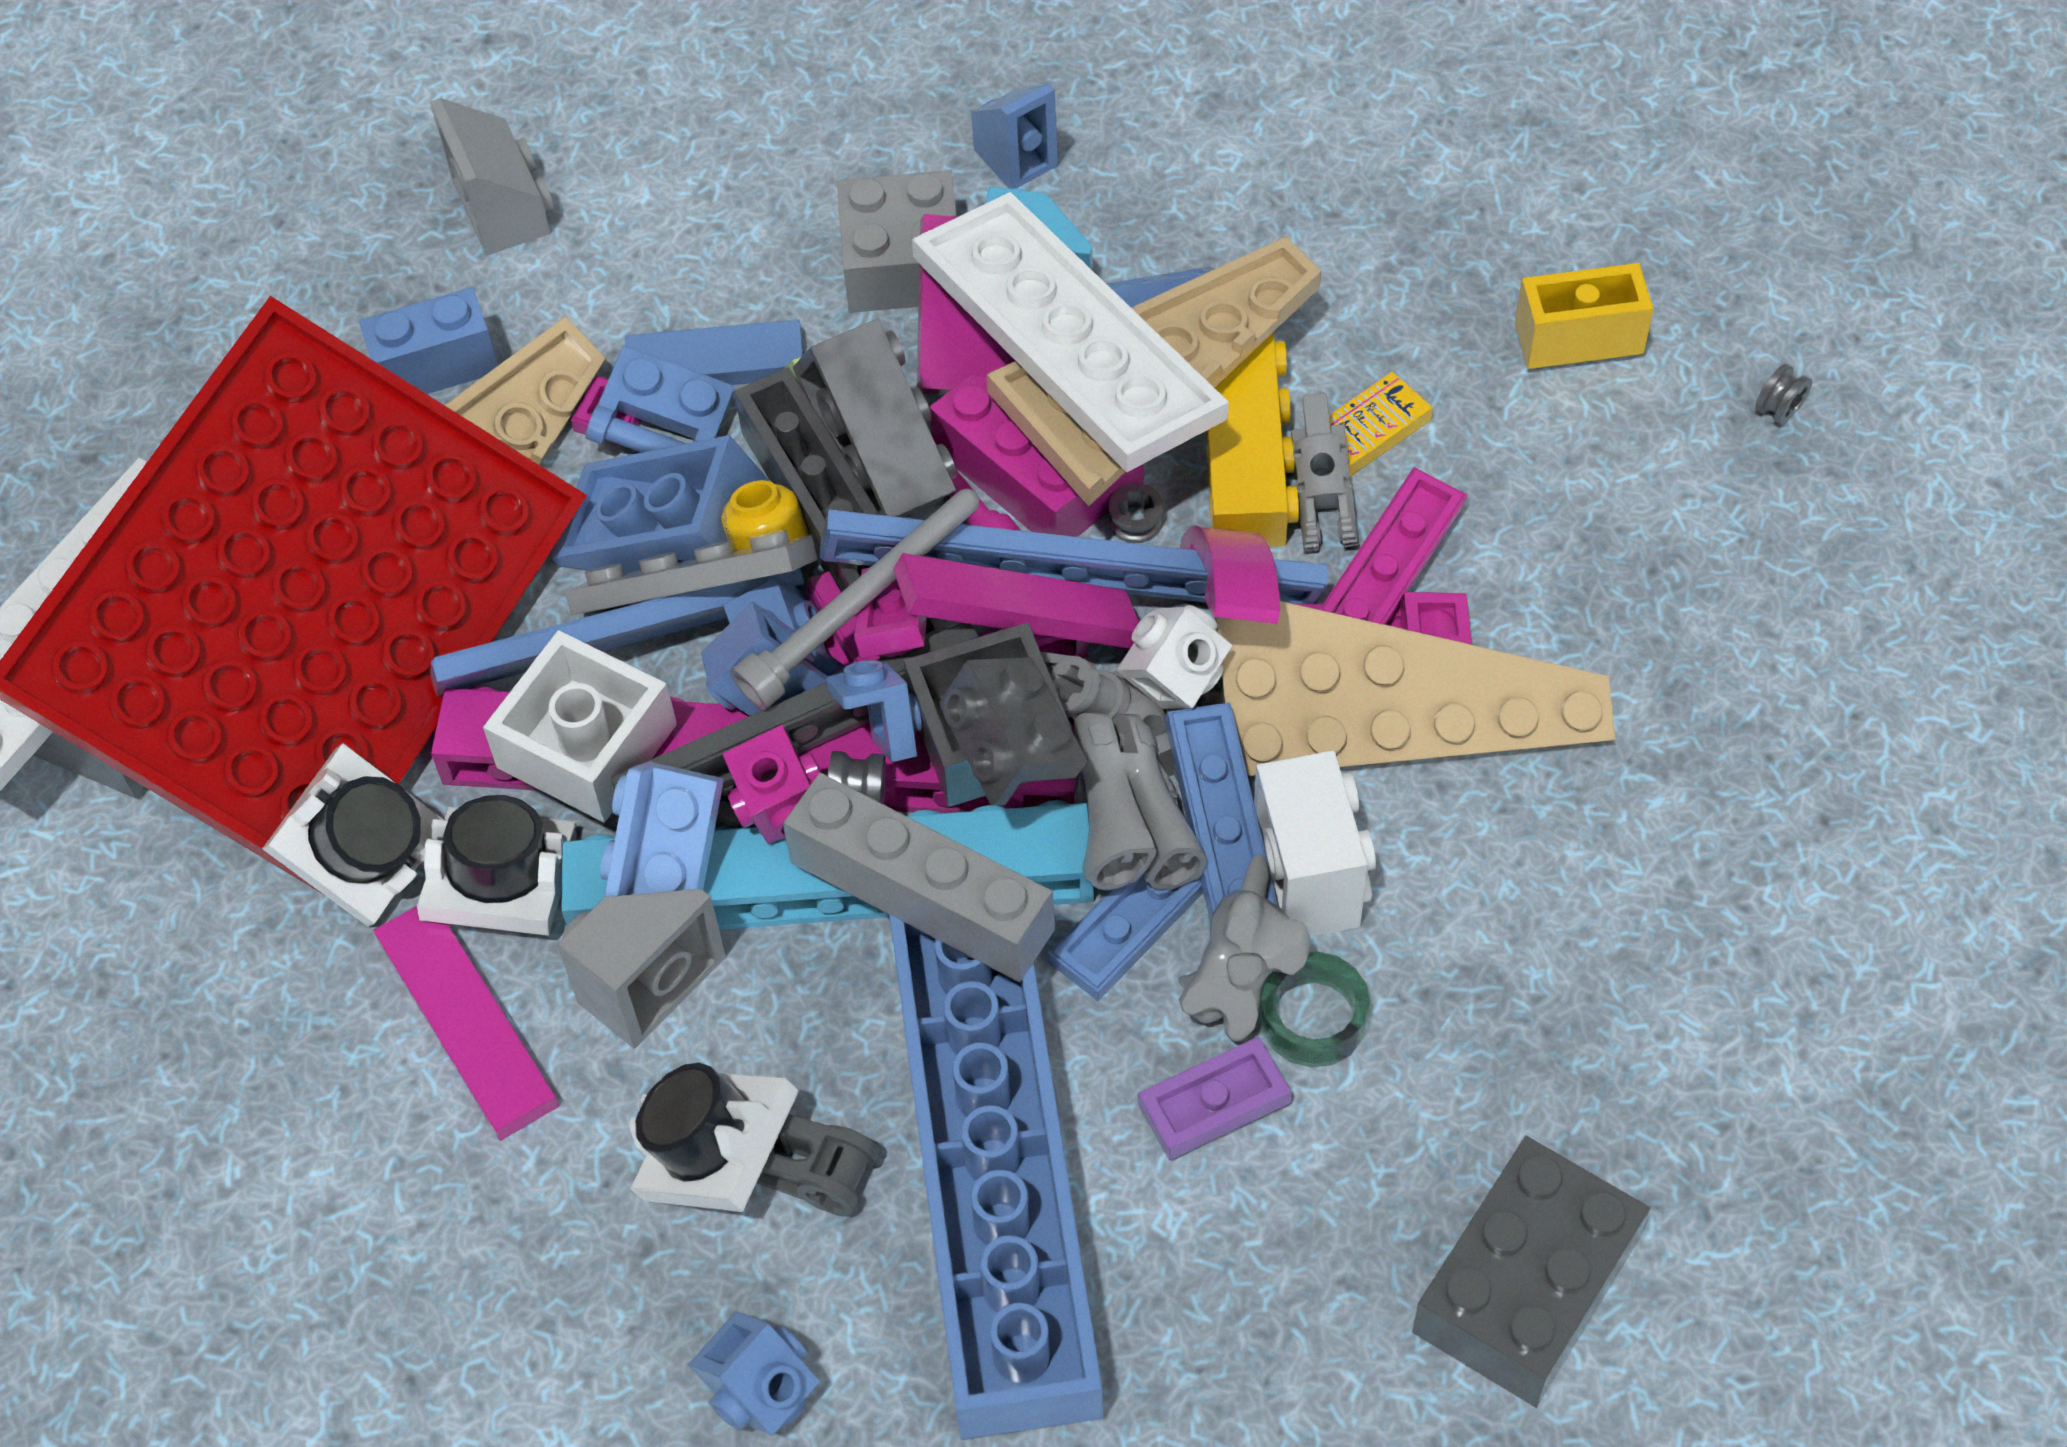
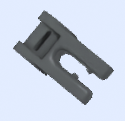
M788 1114L774 1147L783 1149L786 1155L794 1153L806 1159L796 1160L770 1152L756 1183L802 1199L817 1209L837 1216L848 1217L853 1215L858 1204V1197L855 1191L866 1168H871L875 1165L880 1149L871 1139L850 1128L839 1125H825Z

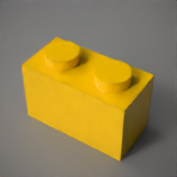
M1640 263L1522 278L1515 326L1527 369L1644 354L1654 308Z

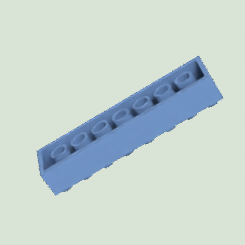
M889 914L960 1438L964 1440L1103 1419L1102 1384L1034 962L1021 982H1018Z

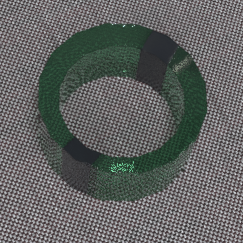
M1319 951L1309 952L1304 967L1295 974L1272 972L1267 977L1261 995L1260 1020L1264 1037L1273 1051L1290 1063L1314 1068L1331 1066L1351 1056L1363 1041L1370 1006L1367 984L1357 969L1339 956ZM1317 983L1329 986L1342 994L1352 1009L1353 1018L1344 1030L1328 1038L1311 1039L1299 1036L1285 1027L1276 1012L1277 1002L1287 991L1298 985Z

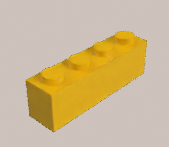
M1274 332L1215 387L1229 402L1228 419L1205 431L1211 527L1259 533L1266 539L1269 547L1286 546L1287 523H1298L1299 517L1297 486H1286L1285 473H1294L1291 436L1282 437L1281 424H1290L1289 388H1278L1277 377L1286 376L1285 340L1274 341Z

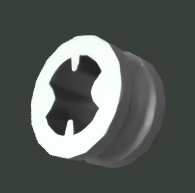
M1782 364L1770 376L1755 404L1756 410L1761 413H1766L1769 410L1775 414L1774 421L1780 425L1786 424L1800 409L1813 383L1812 379L1806 375H1802L1800 378L1793 375V367L1788 364Z
M1129 483L1114 491L1109 499V526L1113 534L1120 540L1128 543H1144L1157 536L1163 527V500L1160 493L1152 486L1143 483ZM1142 507L1144 518L1131 520L1128 508Z

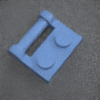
M623 345L600 401L593 411L585 439L601 445L608 440L641 453L686 444L615 418L618 411L695 439L693 442L717 438L733 399L735 386Z

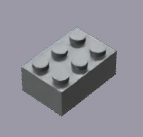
M1525 1135L1418 1302L1412 1333L1537 1408L1638 1243L1651 1207Z

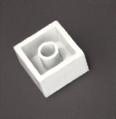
M558 630L483 726V730L498 769L605 823L613 812L612 801L615 790L611 777L651 760L677 723L667 683Z
M1335 750L1256 765L1254 806L1278 906L1290 919L1303 922L1310 936L1360 927L1363 902L1371 901L1372 898L1368 870L1375 869L1376 859L1369 831H1358L1353 813L1359 811V800L1352 774H1341Z

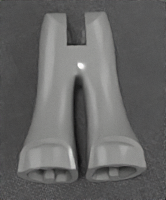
M1104 713L1079 714L1074 720L1073 735L1087 759L1086 764L1081 769L1089 812L1088 841L1082 866L1085 880L1090 881L1094 887L1103 890L1117 889L1131 882H1136L1142 874L1144 875L1145 882H1149L1152 887L1160 890L1173 889L1193 880H1198L1206 868L1207 858L1166 786L1157 761L1156 744L1150 727L1144 723L1138 714H1118L1114 717L1113 721L1109 715Z

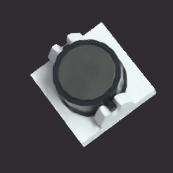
M342 743L336 747L262 849L369 927L375 924L394 895L400 893L417 875L415 869L425 859L426 840L433 839L432 821L433 819H444ZM309 821H310V825H309V841H308V823H309ZM345 881L366 882V883H354V882H345Z
M486 795L467 801L459 808L448 807L445 820L433 819V839H427L425 843L424 870L426 879L417 904L419 920L549 936L562 891V844L566 841H576V821L539 817L536 810L521 799L507 795Z
M700 1062L685 1064L667 1073L647 1094L642 1095L640 1110L636 1118H631L628 1123L635 1147L646 1156L630 1190L647 1202L743 1212L799 1090L786 1078L718 1073L713 1067Z

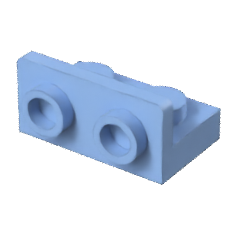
M650 761L629 768L627 776L622 775L618 780L613 795L612 811L613 814L619 815L615 841L610 840L608 842L600 866L601 879L607 880L605 897L692 889L703 890L724 778Z

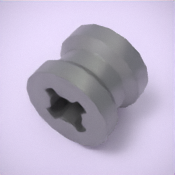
M832 751L828 777L884 805L886 781L885 754L871 753L866 759H851L846 752Z

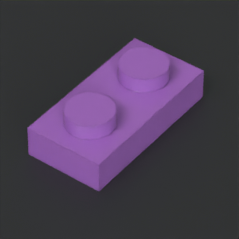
M1259 1036L1138 1092V1106L1169 1160L1291 1102V1090Z

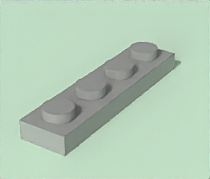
M786 529L749 538L751 548L733 551L731 541H724L694 549L696 559L678 562L676 553L671 552L640 560L641 570L629 573L623 572L621 563L595 568L585 572L587 583L565 591L571 615L791 572L818 560L812 535L789 540Z

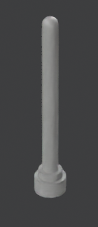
M963 489L956 493L773 652L764 650L758 656L753 653L746 656L730 670V675L740 691L761 710H766L785 693L784 685L790 680L789 672L896 580L893 569L901 554L924 556L978 509L979 497L977 493L971 489Z

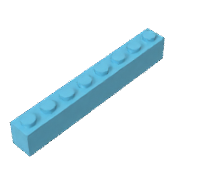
M1054 800L1044 802L1037 807L1005 809L1001 806L987 805L978 807L971 812L940 814L932 810H920L907 816L1052 890L1054 905L1094 902L1093 885L1090 881L1085 880L1082 871L1089 833L1087 803L1070 804L1065 801ZM722 825L715 828L703 891L711 896L719 930L889 917L888 913L792 864L786 839H778L767 844L757 827L738 828ZM595 834L583 840L563 842L562 914L566 926L580 913L590 912L605 897L607 880L601 879L600 866L608 842L610 840L615 841V837Z

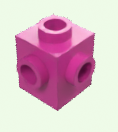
M781 724L722 753L737 788L727 792L734 812L743 828L755 824L767 844L778 839H786L783 822L821 772L811 752L800 756Z

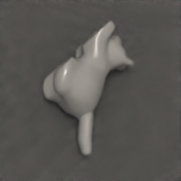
M1262 855L1252 857L1246 870L1241 890H1234L1223 897L1212 913L1210 941L1203 953L1201 964L1197 971L1178 978L1179 984L1185 988L1179 998L1182 1011L1192 1014L1195 1020L1203 1023H1210L1224 1018L1225 1034L1233 1041L1245 1039L1254 1030L1259 1015L1261 989L1269 974L1272 972H1282L1293 975L1304 967L1309 956L1310 935L1306 925L1298 920L1290 919L1279 906L1265 898L1269 872L1266 859Z

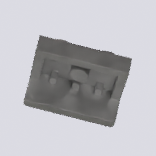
M1032 657L967 660L940 700V707L945 719L954 732L974 776L978 779L991 805L1006 804L1021 782L1076 778L1087 762L1084 753Z

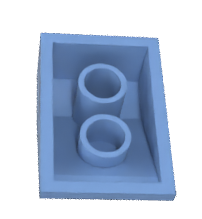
M730 435L587 463L583 467L576 487L585 493L587 497L555 545L551 559L557 566L582 570H592L621 563L624 573L641 570L640 560L665 553L675 552L678 562L696 559L694 549L728 541L721 523V515L724 506L731 499V495L736 489L752 481L769 480Z

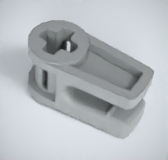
M1041 652L1067 718L1075 720L1082 713H1104L1109 715L1113 721L1116 715L1126 713L1129 707L1130 692L1129 686L1123 678L1110 671L1098 670L1093 663L1079 656Z

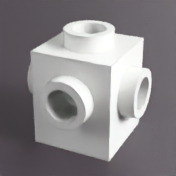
M1186 605L1185 607L1158 608L1144 616L1137 624L1132 633L1134 644L1116 671L1162 709L1193 708L1200 696L1212 689L1223 673V665L1221 663L1233 645L1215 631L1218 626L1216 621L1197 607Z

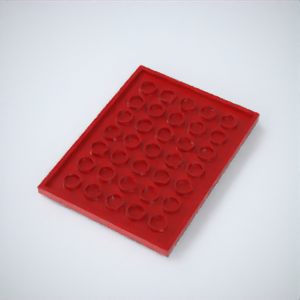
M269 296L1 658L0 700L318 891L262 848L336 747L342 743L399 785L435 731L438 723L443 695L436 696L430 676L431 661L434 657L493 642L582 506L587 495L293 309ZM309 821V823H308V841H309V825H310V821Z

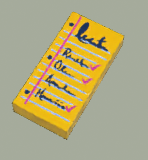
M1393 371L1329 415L1330 426L1345 425L1348 446L1347 462L1350 477L1432 419L1433 407Z

